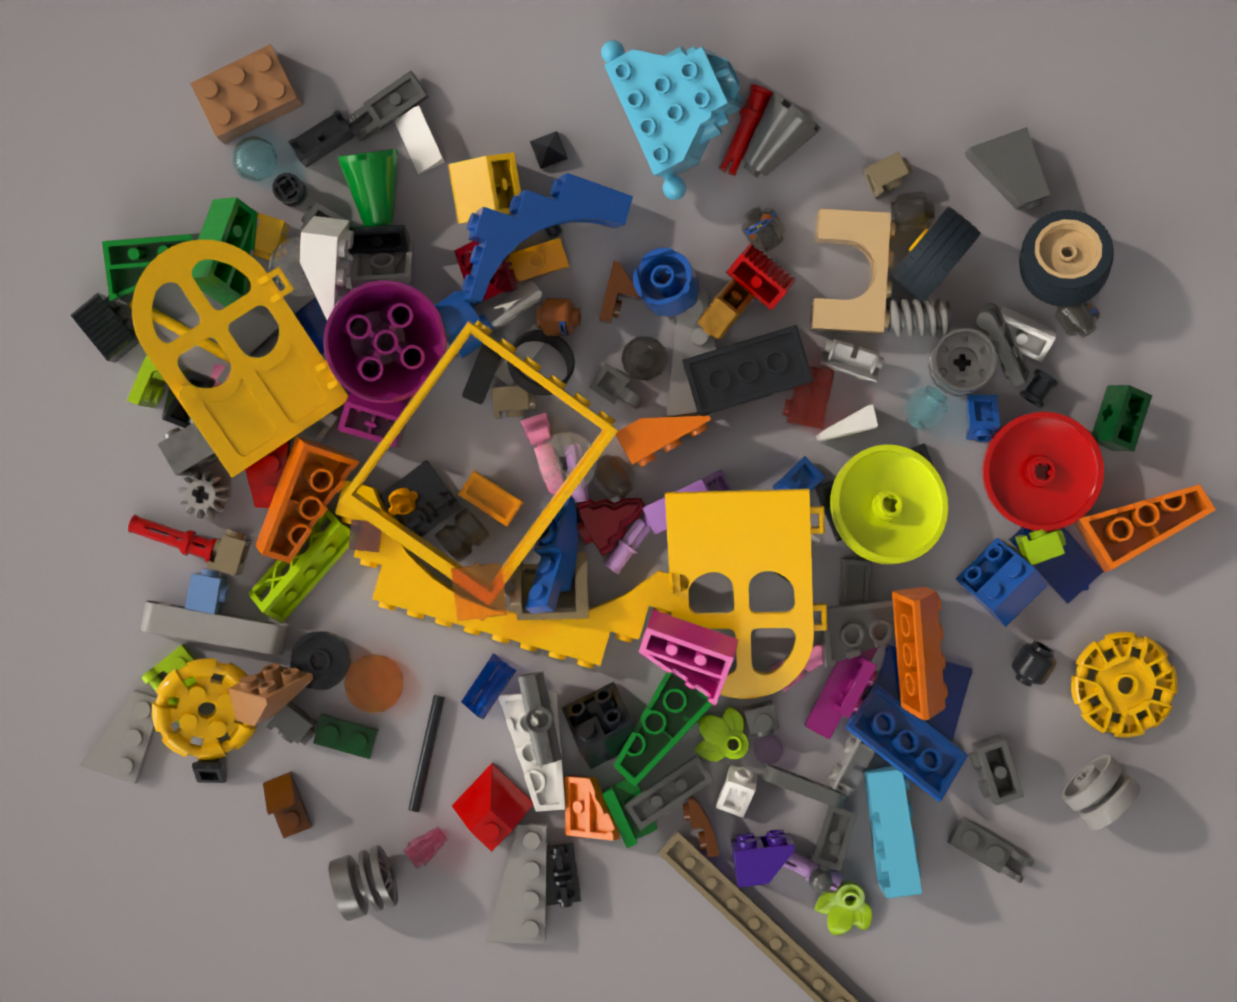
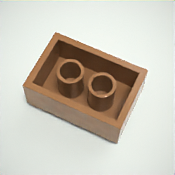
M271 44L190 83L216 137L224 144L303 106L279 54Z

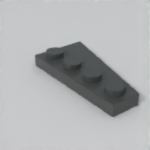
M892 598L828 606V630L820 631L823 666L829 668L836 665V662L847 658H854L861 655L864 651L874 647L879 648L894 640L895 626ZM819 611L820 623H821V611Z

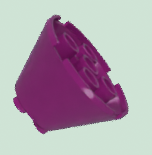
M373 281L352 289L335 305L328 317L324 331V352L329 368L335 378L352 394L376 403H394L414 397L443 357L447 348L444 325L435 305L416 288L396 281Z

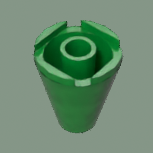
M397 149L338 156L340 167L363 225L387 226L388 223H393L398 164Z

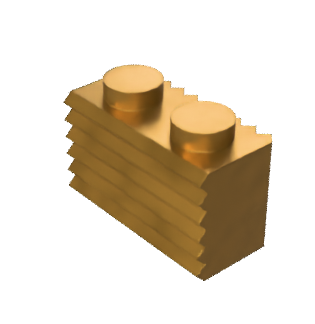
M732 278L700 316L698 324L702 326V329L708 335L721 339L755 297Z

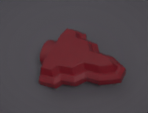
M623 498L615 503L608 499L597 502L588 499L587 501L575 504L581 517V521L577 522L578 531L585 545L593 542L601 556H604L615 549V542L625 535L626 526L638 519L643 512L642 508L645 507L642 498Z

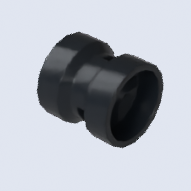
M283 173L274 179L272 191L275 197L284 205L297 207L305 201L307 188L296 175Z

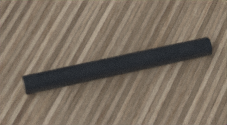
M433 695L408 810L413 812H420L445 700V697L440 695Z

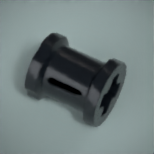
M1035 369L1033 372L1034 378L1026 390H1021L1019 394L1029 403L1042 408L1044 406L1043 400L1052 387H1057L1059 383L1044 371Z

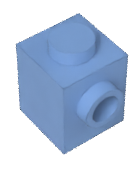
M202 568L201 573H192L185 609L210 614L220 613L223 602L226 603L229 596L230 586L226 585L227 578L219 576L220 571Z

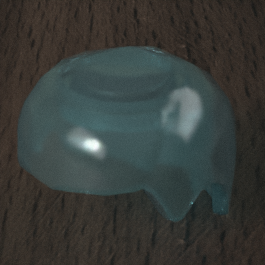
M250 136L243 138L235 145L231 153L232 166L237 175L249 181H262L270 177L277 167L275 148L269 141L260 137Z

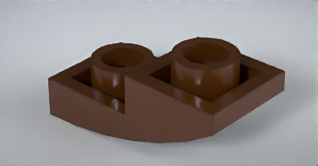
M692 795L688 798V803L683 804L685 822L691 821L692 830L703 828L704 831L698 832L700 849H706L708 857L719 856L718 845L710 819L700 802Z

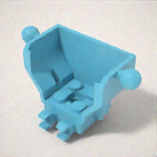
M616 40L607 41L601 49V56L606 62L604 64L605 69L654 176L664 178V195L670 200H678L685 195L686 184L682 178L676 175L698 165L709 141L722 134L721 127L730 123L728 116L742 109L740 103L743 102V99L739 93L740 82L728 59L718 57L717 54L704 47L697 49L696 46H693L685 51L680 46L665 55L635 49L625 53L624 47L620 42Z

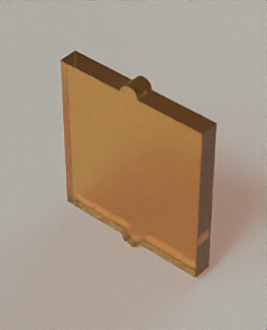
M475 562L473 566L451 568L458 621L471 619L484 621L487 617L507 615L501 562L482 565Z

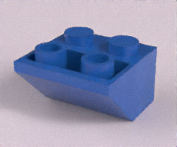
M998 538L956 578L957 582L1005 627L1048 586L1036 568Z

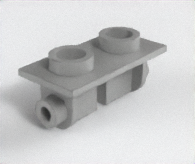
M833 339V341L827 340L825 348L822 350L820 365L834 372L842 371L854 375V377L862 381L870 380L877 383L878 372L884 362V357L879 356L880 353L859 347L857 355L854 356L851 355L854 345L837 339Z
M850 736L847 739L842 750L845 753L840 764L837 762L834 764L828 776L831 779L830 786L836 790L838 784L841 785L839 791L848 796L851 792H855L864 773L855 769L856 764L867 768L876 753L856 736L854 738Z

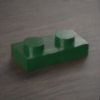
M321 714L313 744L370 759L379 729Z

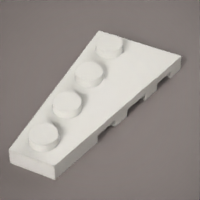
M557 690L548 691L554 713V724L561 752ZM499 694L498 699L515 745L518 760L521 763L535 811L565 810L562 760L544 765H536L530 732L526 724L522 694ZM535 711L532 714V720L537 725H544L548 722V716L543 711Z

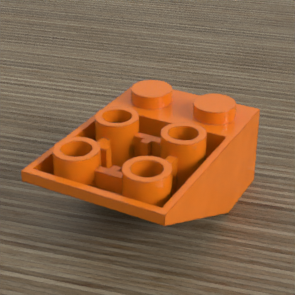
M710 416L640 418L619 430L615 436L632 466L638 463L641 468L656 459L655 452L663 448L667 453L681 445L680 438L688 433L693 438L707 430L706 423L711 418Z

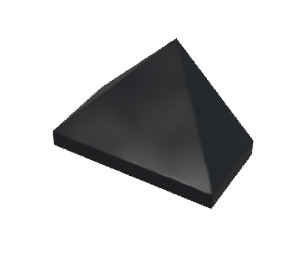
M189 368L182 372L186 379L196 387L213 388L216 382L214 378ZM169 388L162 420L186 428L191 425L189 422L191 418Z

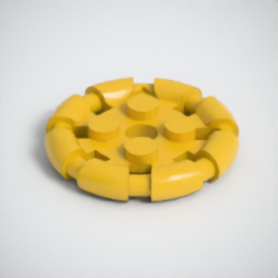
M1128 631L1104 635V639L1099 642L1093 641L1077 658L1075 664L1078 666L1075 675H1071L1072 698L1074 704H1078L1080 707L1082 718L1095 730L1103 734L1105 732L1113 733L1114 737L1118 738L1137 737L1145 734L1144 731L1151 727H1158L1170 714L1173 708L1171 704L1174 694L1178 692L1177 672L1175 666L1170 664L1167 658L1169 655L1165 649L1147 636L1143 638L1135 636L1134 632ZM1132 647L1139 649L1138 658L1130 655ZM1111 649L1115 656L1106 660L1103 653ZM1157 664L1160 670L1154 675L1150 666ZM1089 668L1097 670L1093 676L1094 681L1086 679ZM1123 677H1129L1132 680V688L1127 693H1121L1118 689V683ZM1155 688L1163 690L1159 701L1152 699ZM1097 696L1100 704L1092 706L1089 699ZM1144 710L1146 717L1138 720L1136 714ZM1113 712L1121 714L1119 721H1110Z
M214 658L197 659L187 662V666L179 670L175 668L170 672L156 690L158 696L156 701L152 702V720L156 732L160 731L163 736L162 742L169 749L185 758L187 755L197 757V760L205 761L226 757L227 752L235 748L239 750L243 747L257 728L256 725L253 726L236 721L228 688L239 683L241 678L249 675L233 663H220ZM214 673L223 675L221 681L211 679ZM193 676L197 683L188 687L184 680ZM177 697L176 705L169 704V699ZM210 702L214 704L215 710L209 715L201 714L198 708L202 703ZM178 720L180 727L173 730L170 725ZM227 731L230 738L220 742L219 738L224 736ZM192 736L202 738L201 744H192Z

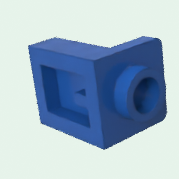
M968 395L966 399L968 420L966 439L981 443L988 442L1000 429L998 395Z
M804 456L772 487L774 490L810 489L811 492L825 476Z

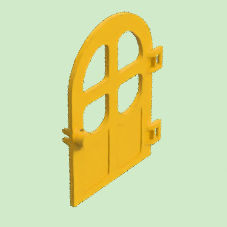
M191 240L165 250L152 260L143 271L135 287L132 300L133 326L143 350L229 475L233 478L343 405L348 395L333 375L327 360L323 359L283 297L292 292L294 288L280 266L267 273L252 256L236 246L216 240ZM202 260H216L229 264L249 279L251 289L247 294L224 309L216 310L211 306L193 279L192 269ZM276 275L279 276L286 287L279 291L272 280ZM172 282L181 288L198 313L200 322L196 327L174 341L164 343L157 337L153 326L152 306L155 293L159 287L165 283ZM261 305L266 307L279 326V337L270 353L263 357L255 358L247 356L240 349L229 332V325L251 309ZM213 338L230 361L231 371L229 377L223 384L217 387H196L186 379L179 369L178 358L203 340Z
M810 489L665 492L672 616L708 629H731L734 631L736 639H738L736 648L737 666L733 671L728 672L720 695L737 699H752L764 697L783 689L794 681L806 666L812 652L814 631L828 630L827 604L813 603L811 534L825 533L824 506H810ZM811 514H818L819 526H811ZM763 571H773L786 577L794 588V607L787 612H754L750 608L749 603L750 580L756 574ZM709 572L724 574L733 584L734 609L728 613L694 612L689 603V587L692 582L699 576ZM813 611H821V623H814ZM757 628H790L794 631L796 635L794 647L788 658L774 671L764 673L754 669L751 651L752 630Z

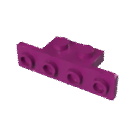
M874 647L854 658H847L836 662L804 723L806 728L830 739L842 716L850 718L852 713L855 714L859 710L863 701L861 695L865 687H870L877 675V672L874 671L877 665L871 661L878 648Z

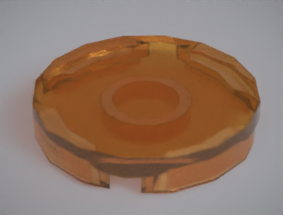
M377 654L365 655L353 662L346 673L344 681L345 692L350 702L361 711L369 713L384 712L394 706L402 695L404 685L403 674L397 663L387 656Z

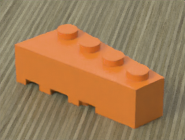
M296 436L255 544L259 552L263 556L291 563L311 534V529L319 517L322 518L328 509L327 505L336 492L339 493L345 484V479L351 470H355L360 461L350 453Z
M1198 484L1083 517L1074 524L1105 573L1115 569L1216 509L1202 486Z

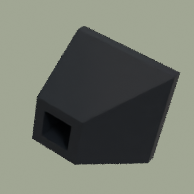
M614 681L562 707L577 748L590 769L617 757L634 729L632 720Z

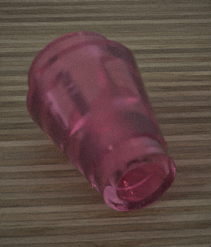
M437 826L408 842L409 846L403 851L418 869L421 865L426 866L444 843L448 841V838Z

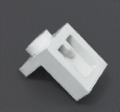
M730 765L727 779L716 802V808L743 818L756 791L758 775L745 767Z

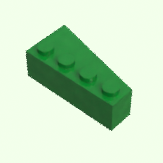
M672 671L670 673L666 672L634 731L631 733L613 765L634 787L646 777L713 706L705 694L696 688L690 689L685 685L686 681Z

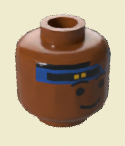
M547 298L543 301L542 305L537 307V327L542 329L546 336H570L573 334L575 327L581 324V310L575 307L571 298Z

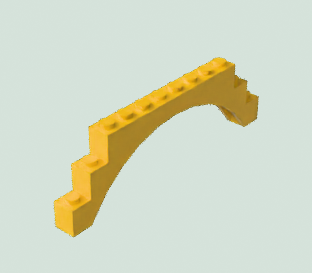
M351 480L344 481L345 484L342 487L339 501L345 490L351 484ZM362 484L357 493L387 513L378 488ZM338 501L335 514L342 516L341 522L358 526L359 522H363L353 557L360 558L361 565L371 568H377L378 564L382 565L372 597L373 600L379 601V607L395 611L396 606L407 609V615L424 619V615L435 617V623L443 626L452 627L453 623L464 626L463 631L480 635L481 631L493 634L492 640L506 644L509 643V640L521 643L520 648L537 652V649L541 648L548 650V656L560 660H565L566 656L578 659L576 664L592 669L595 664L601 666L610 632L616 633V639L632 643L633 638L638 640L640 638L649 606L654 607L656 611L671 615L669 573L658 570L627 593L589 608V618L517 620L515 611L494 608L467 597L435 577L410 550Z

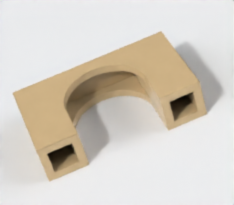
M836 209L818 210L816 214L815 243L846 244L858 248L870 262L872 277L868 289L860 297L850 300L814 298L811 301L810 331L880 335L884 332V328H889L890 310H886V298L891 297L892 281L887 280L888 269H892L894 252L889 251L890 239L895 237L896 228L895 221H891V213Z

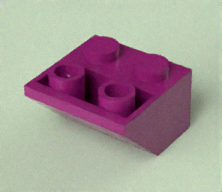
M350 392L337 430L380 443L412 398L394 403H376L364 400ZM406 425L390 446L400 448Z

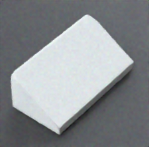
M419 105L394 121L418 175L445 163Z
M529 280L517 290H514L485 310L484 314L494 329L498 330L542 300L544 296L535 282Z
M1002 307L1000 312L1020 353L1042 363L1056 339V330L1011 309Z

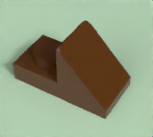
M613 261L599 318L600 322L609 324L612 323L613 317L619 318L622 301L617 300L618 296L641 301L632 281L620 262Z
M291 772L263 783L268 815L274 814L283 839L313 826Z

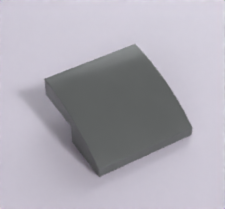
M248 279L247 293H248V292L250 291V289H251V284H250L249 279ZM219 302L212 306L216 310L225 308ZM259 305L231 322L229 332L240 349L252 357L279 332V326L266 307Z

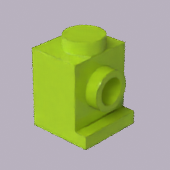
M1060 529L1054 531L1034 530L1029 533L1030 538H1027L1026 535L1015 537L1022 558L1031 565L1065 554L1063 546L1066 545V541Z

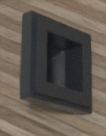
M557 131L530 141L540 169L568 159Z
M217 759L199 760L192 763V769L198 783H224L227 781L223 765Z

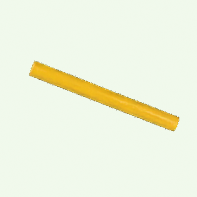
M152 307V320L179 336L191 330V328ZM209 338L197 344V346L227 363L230 362L219 344Z

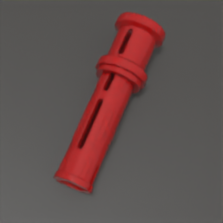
M750 84V95L745 106L739 110L740 122L722 163L719 165V169L726 173L729 163L732 161L728 174L733 176L737 174L754 130L773 94L772 91L756 84Z
M135 514L129 522L128 532L178 548L182 555L188 556L191 554L205 559L206 563L216 558L213 555V549L217 538L211 540L197 535V532L194 530L183 532ZM149 529H152V530H155V531H158V532L167 534V535H169V536L162 535V534H160V533L151 531V530H149Z

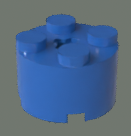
M658 248L643 256L642 262L638 268H635L633 273V284L640 298L655 315H679L696 304L699 292V279L688 259L683 254L670 248Z
M458 290L435 304L441 315L449 345L453 343L468 321L475 324L479 320L490 329L493 328L483 313L479 316L474 310V304L463 301L465 292ZM470 335L458 352L459 357L463 359L482 346L483 343L473 335Z

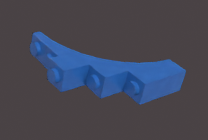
M566 173L554 180L550 191V196L553 199L524 190L511 200L509 213L512 216L487 207L478 209L476 213L472 212L467 224V230L470 231L468 240L479 243V246L475 245L470 257V263H473L471 274H467L463 282L462 292H465L463 301L471 304L482 302L489 282L501 262L519 243L534 233L550 226L567 223H595L612 228L621 227L626 224L633 196Z

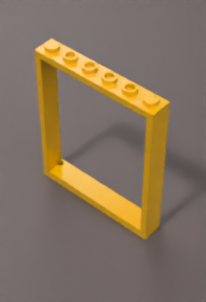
M477 320L475 324L471 321L466 323L345 490L339 502L477 598L490 605L618 430L613 425L616 421L603 410H600L597 414L590 409L589 405L591 402L578 392L574 396L564 390L567 384L553 374L550 378L546 377L540 372L541 365L528 356L525 360L515 354L517 350L515 346L504 338L498 342L490 336L492 330ZM470 335L476 337L602 429L489 584L357 493L358 489Z

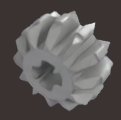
M199 470L193 471V479L184 477L183 481L188 487H179L178 492L186 494V498L179 500L180 505L189 504L185 513L192 514L195 512L196 519H203L206 514L209 519L215 518L214 509L217 512H223L225 509L220 504V501L229 502L230 499L228 496H222V492L229 489L228 485L219 486L223 477L221 475L213 477L211 470H205L203 475ZM205 490L206 493H209V498L203 499L202 496H199V491Z

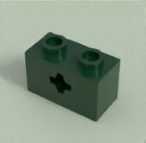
M1107 385L1091 434L1097 444L1111 451L1134 452L1153 395L1131 385Z

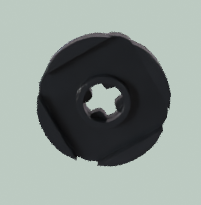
M328 631L306 634L295 643L292 649L290 668H297L299 671L313 675V680L306 686L309 689L327 690L336 686L344 679L351 665L346 644L337 635ZM315 653L319 655L324 654L327 657L325 661L327 666L325 668L320 665L317 667L313 665V662L316 660L314 657Z

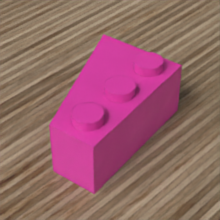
M653 610L639 648V653L666 672L670 673L672 671L686 681V686L692 690L696 688L708 697L710 703L716 706L734 660L738 639Z

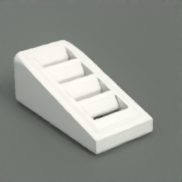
M873 404L860 409L816 435L817 441L823 442L877 428L878 422Z

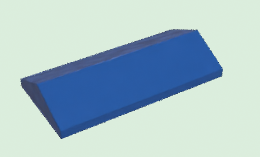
M876 682L864 695L859 710L855 714H851L845 727L938 802L942 801L968 757L964 751L926 721L902 708L900 701Z

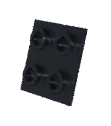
M427 460L380 494L381 498L390 508L391 505L388 498L393 491L399 488H408L410 491L417 492L418 498L415 500L416 509L406 515L397 514L395 516L401 524L420 537H423L462 507Z
M566 843L547 846L546 906L560 904L561 908L570 907L572 902L581 901L574 844Z

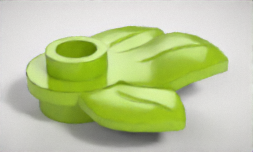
M732 707L726 709L722 718L715 715H703L698 720V726L705 740L695 748L696 753L700 757L713 762L722 760L725 757L734 760L744 757L749 750V740L743 733L745 721L742 715ZM732 739H736L739 743V747L736 750H732L729 747V742Z
M847 881L842 883L836 891L823 893L815 903V911L828 914L827 926L832 935L844 934L853 925L866 930L872 921L871 907L864 901L865 894L862 887L855 882ZM849 895H852V896L855 897L854 899H851V900L845 899V898H846L847 896H849Z

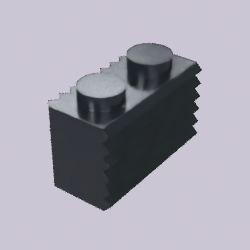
M96 293L70 316L104 358L109 362L115 363L131 351L132 348L136 347L139 341L134 330L133 321L130 318L124 319L118 312L121 309L116 300L109 301V295L106 297L103 294Z

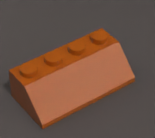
M926 586L892 591L901 707L922 720H929L945 709V699L948 696L947 686L943 681V670L946 666L945 657L941 652L943 628L939 623L938 614L941 610V600L937 591Z

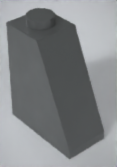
M1027 127L972 146L965 152L966 158L1015 209L1024 206L1026 211L1044 205L1042 200L1051 195Z

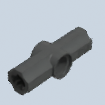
M544 671L518 676L526 713V724L530 732L536 765H544L562 760ZM535 711H543L548 716V722L544 725H537L532 720V714Z

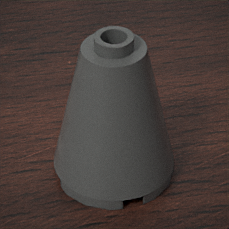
M774 91L742 158L747 162L744 168L757 178L760 174L766 177L816 135L822 127Z

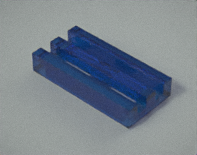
M493 653L461 700V703L477 717L484 719L517 670L509 666L510 664L500 656Z

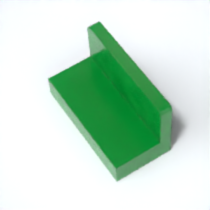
M624 779L602 789V795L626 848L638 844L637 839L656 831L658 827L654 821L642 830H639L623 804L642 791L639 784L634 787L627 779Z

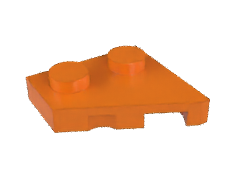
M565 776L566 835L614 841L620 839V833L603 798L596 777Z

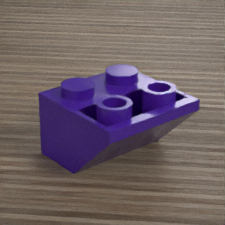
M777 829L767 831L765 836L755 837L754 833H743L737 835V839H731L734 872L738 888L765 885L771 882L795 851V846L789 833H784V830Z

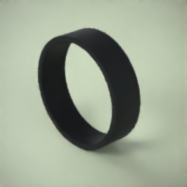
M531 330L518 337L513 345L516 348L526 342L539 341L549 344L558 350L567 366V376L562 381L565 384L568 383L574 372L575 357L571 347L560 336H546L542 330ZM507 361L509 373L520 388L539 396L553 394L539 383L526 377L520 369Z

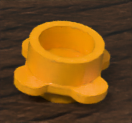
M399 488L393 491L388 498L391 505L388 509L389 515H406L416 509L415 500L418 498L417 492L410 491L408 488Z

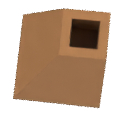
M278 663L264 666L262 671L255 675L241 678L239 683L228 688L236 721L255 726L276 715L313 680V675L299 671L297 668L280 666Z

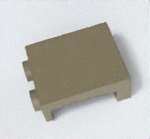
M577 552L570 591L560 592L555 611L532 614L525 609L538 564H524L522 560L511 575L510 580L511 584H515V591H510V609H516L517 620L589 618L587 552Z

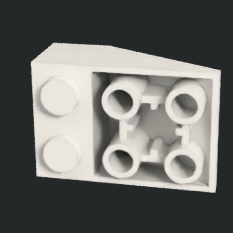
M313 216L301 231L300 264L328 320L331 311L338 301L350 292V288H346V277L350 278L352 271V260L348 259V249L352 248L354 232L349 230V220Z

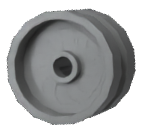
M1104 754L1090 761L1069 780L1061 793V798L1072 810H1080L1079 817L1090 829L1099 830L1118 819L1133 804L1140 792V786L1127 773L1121 774V765L1111 755Z

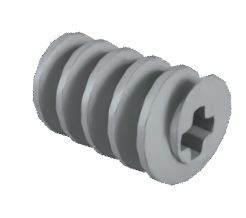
M890 299L888 302L887 310H890L888 331L894 329L896 337H900L902 329H906L908 337H912L914 328L918 329L920 337L924 336L926 328L930 329L932 337L936 336L938 328L942 329L944 336L948 334L951 324L949 301H947L946 306L943 299H937L934 306L930 299L924 300L922 306L918 299H914L911 306H909L906 299H902L899 306H897L896 301Z

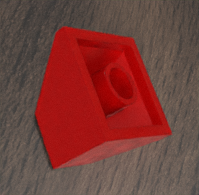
M493 763L452 804L453 809L468 830L491 852L508 836L533 806L532 800Z

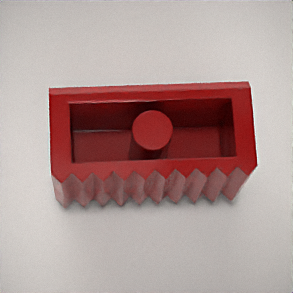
M750 243L726 271L731 278L771 311L796 282L795 277H791V274H787L786 270H782V266H777V262H773L772 258H768V254L764 255L763 251H759V247H755L754 243Z

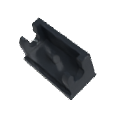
M339 110L333 112V115L295 139L292 138L288 141L296 152L299 161L305 167L310 166L356 137Z

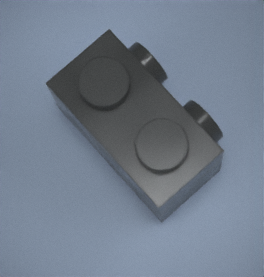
M998 734L971 743L973 752L969 753L973 768L980 771L982 780L978 781L983 797H988L996 806L1024 797L1006 739Z

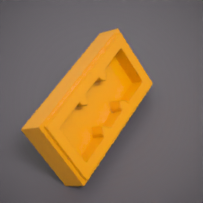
M560 238L510 253V258L506 259V263L512 262L513 266L509 267L508 270L513 269L518 283L569 267Z
M475 470L458 493L459 496L506 527L509 526L524 503Z

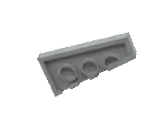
M707 291L698 292L696 304L685 312L676 315L667 417L697 413L682 360L716 350L714 336L708 335L704 332L702 326L698 324V319L709 306Z
M547 823L517 824L486 942L545 944Z

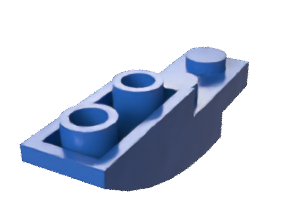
M571 496L536 541L533 550L541 558L525 607L532 614L555 611L560 592L570 591L578 546L577 513L574 498Z

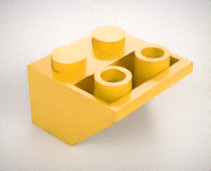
M514 152L488 155L448 165L458 224L468 223L472 212L476 213L482 207L512 216L509 213L511 200L521 192Z

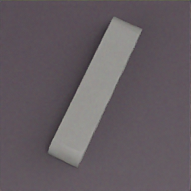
M148 600L145 601L140 630L265 654L283 655L288 625L221 612L210 614L185 609V606Z

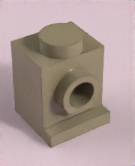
M897 152L867 166L863 174L876 199L884 193L883 188L886 187L889 192L903 185L902 179L912 174V168L907 158H902L900 153Z
M519 386L492 388L494 418L496 419L502 418V412H507V417L525 416L524 411L536 409L535 395L523 390Z
M227 529V533L222 535V539L218 538L214 545L213 555L216 556L215 560L208 561L206 567L234 576L242 574L252 541L244 539L245 533Z

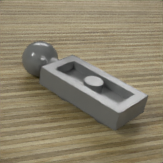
M830 805L827 806L810 861L819 865L818 869L814 870L809 876V885L815 892L824 893L831 888L833 880L830 869L838 872L841 870L858 814Z

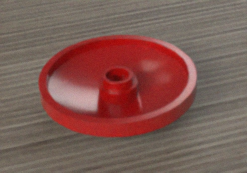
M1054 412L1029 413L1006 423L989 442L982 462L983 486L992 506L1009 522L1022 528L1036 531L1041 529L1044 531L1061 529L1082 518L1096 502L1104 479L1103 458L1094 437L1079 422Z

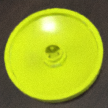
M877 445L859 452L842 466L832 486L830 509L838 534L851 550L869 561L892 565L914 560L928 552L936 544L947 522L948 497L940 475L932 464L919 453L898 445Z

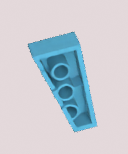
M893 765L863 769L878 886L886 899L922 894L921 870L915 851L917 839L915 831H912L910 820L913 819V808L911 801H907L906 790L910 789L909 778Z

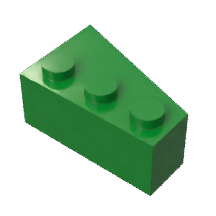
M237 197L213 199L198 240L225 242L240 248L250 255V251L255 250L258 212ZM202 260L192 269V277L201 291L225 307L247 294L248 278L229 264L216 260Z
M200 233L102 241L109 301L118 300L134 293L140 276L152 260L172 246L191 240H198Z

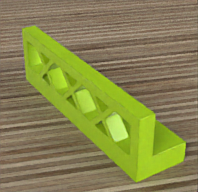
M329 508L322 518L319 517L311 529V534L302 545L303 547L306 542H310L307 551L301 554V547L291 563L277 560L248 593L262 613L281 624L359 537L352 528L341 522ZM329 518L331 523L324 531L320 532L321 525ZM290 564L289 571L285 576H281L284 567ZM268 586H271L270 593L263 600L260 595Z

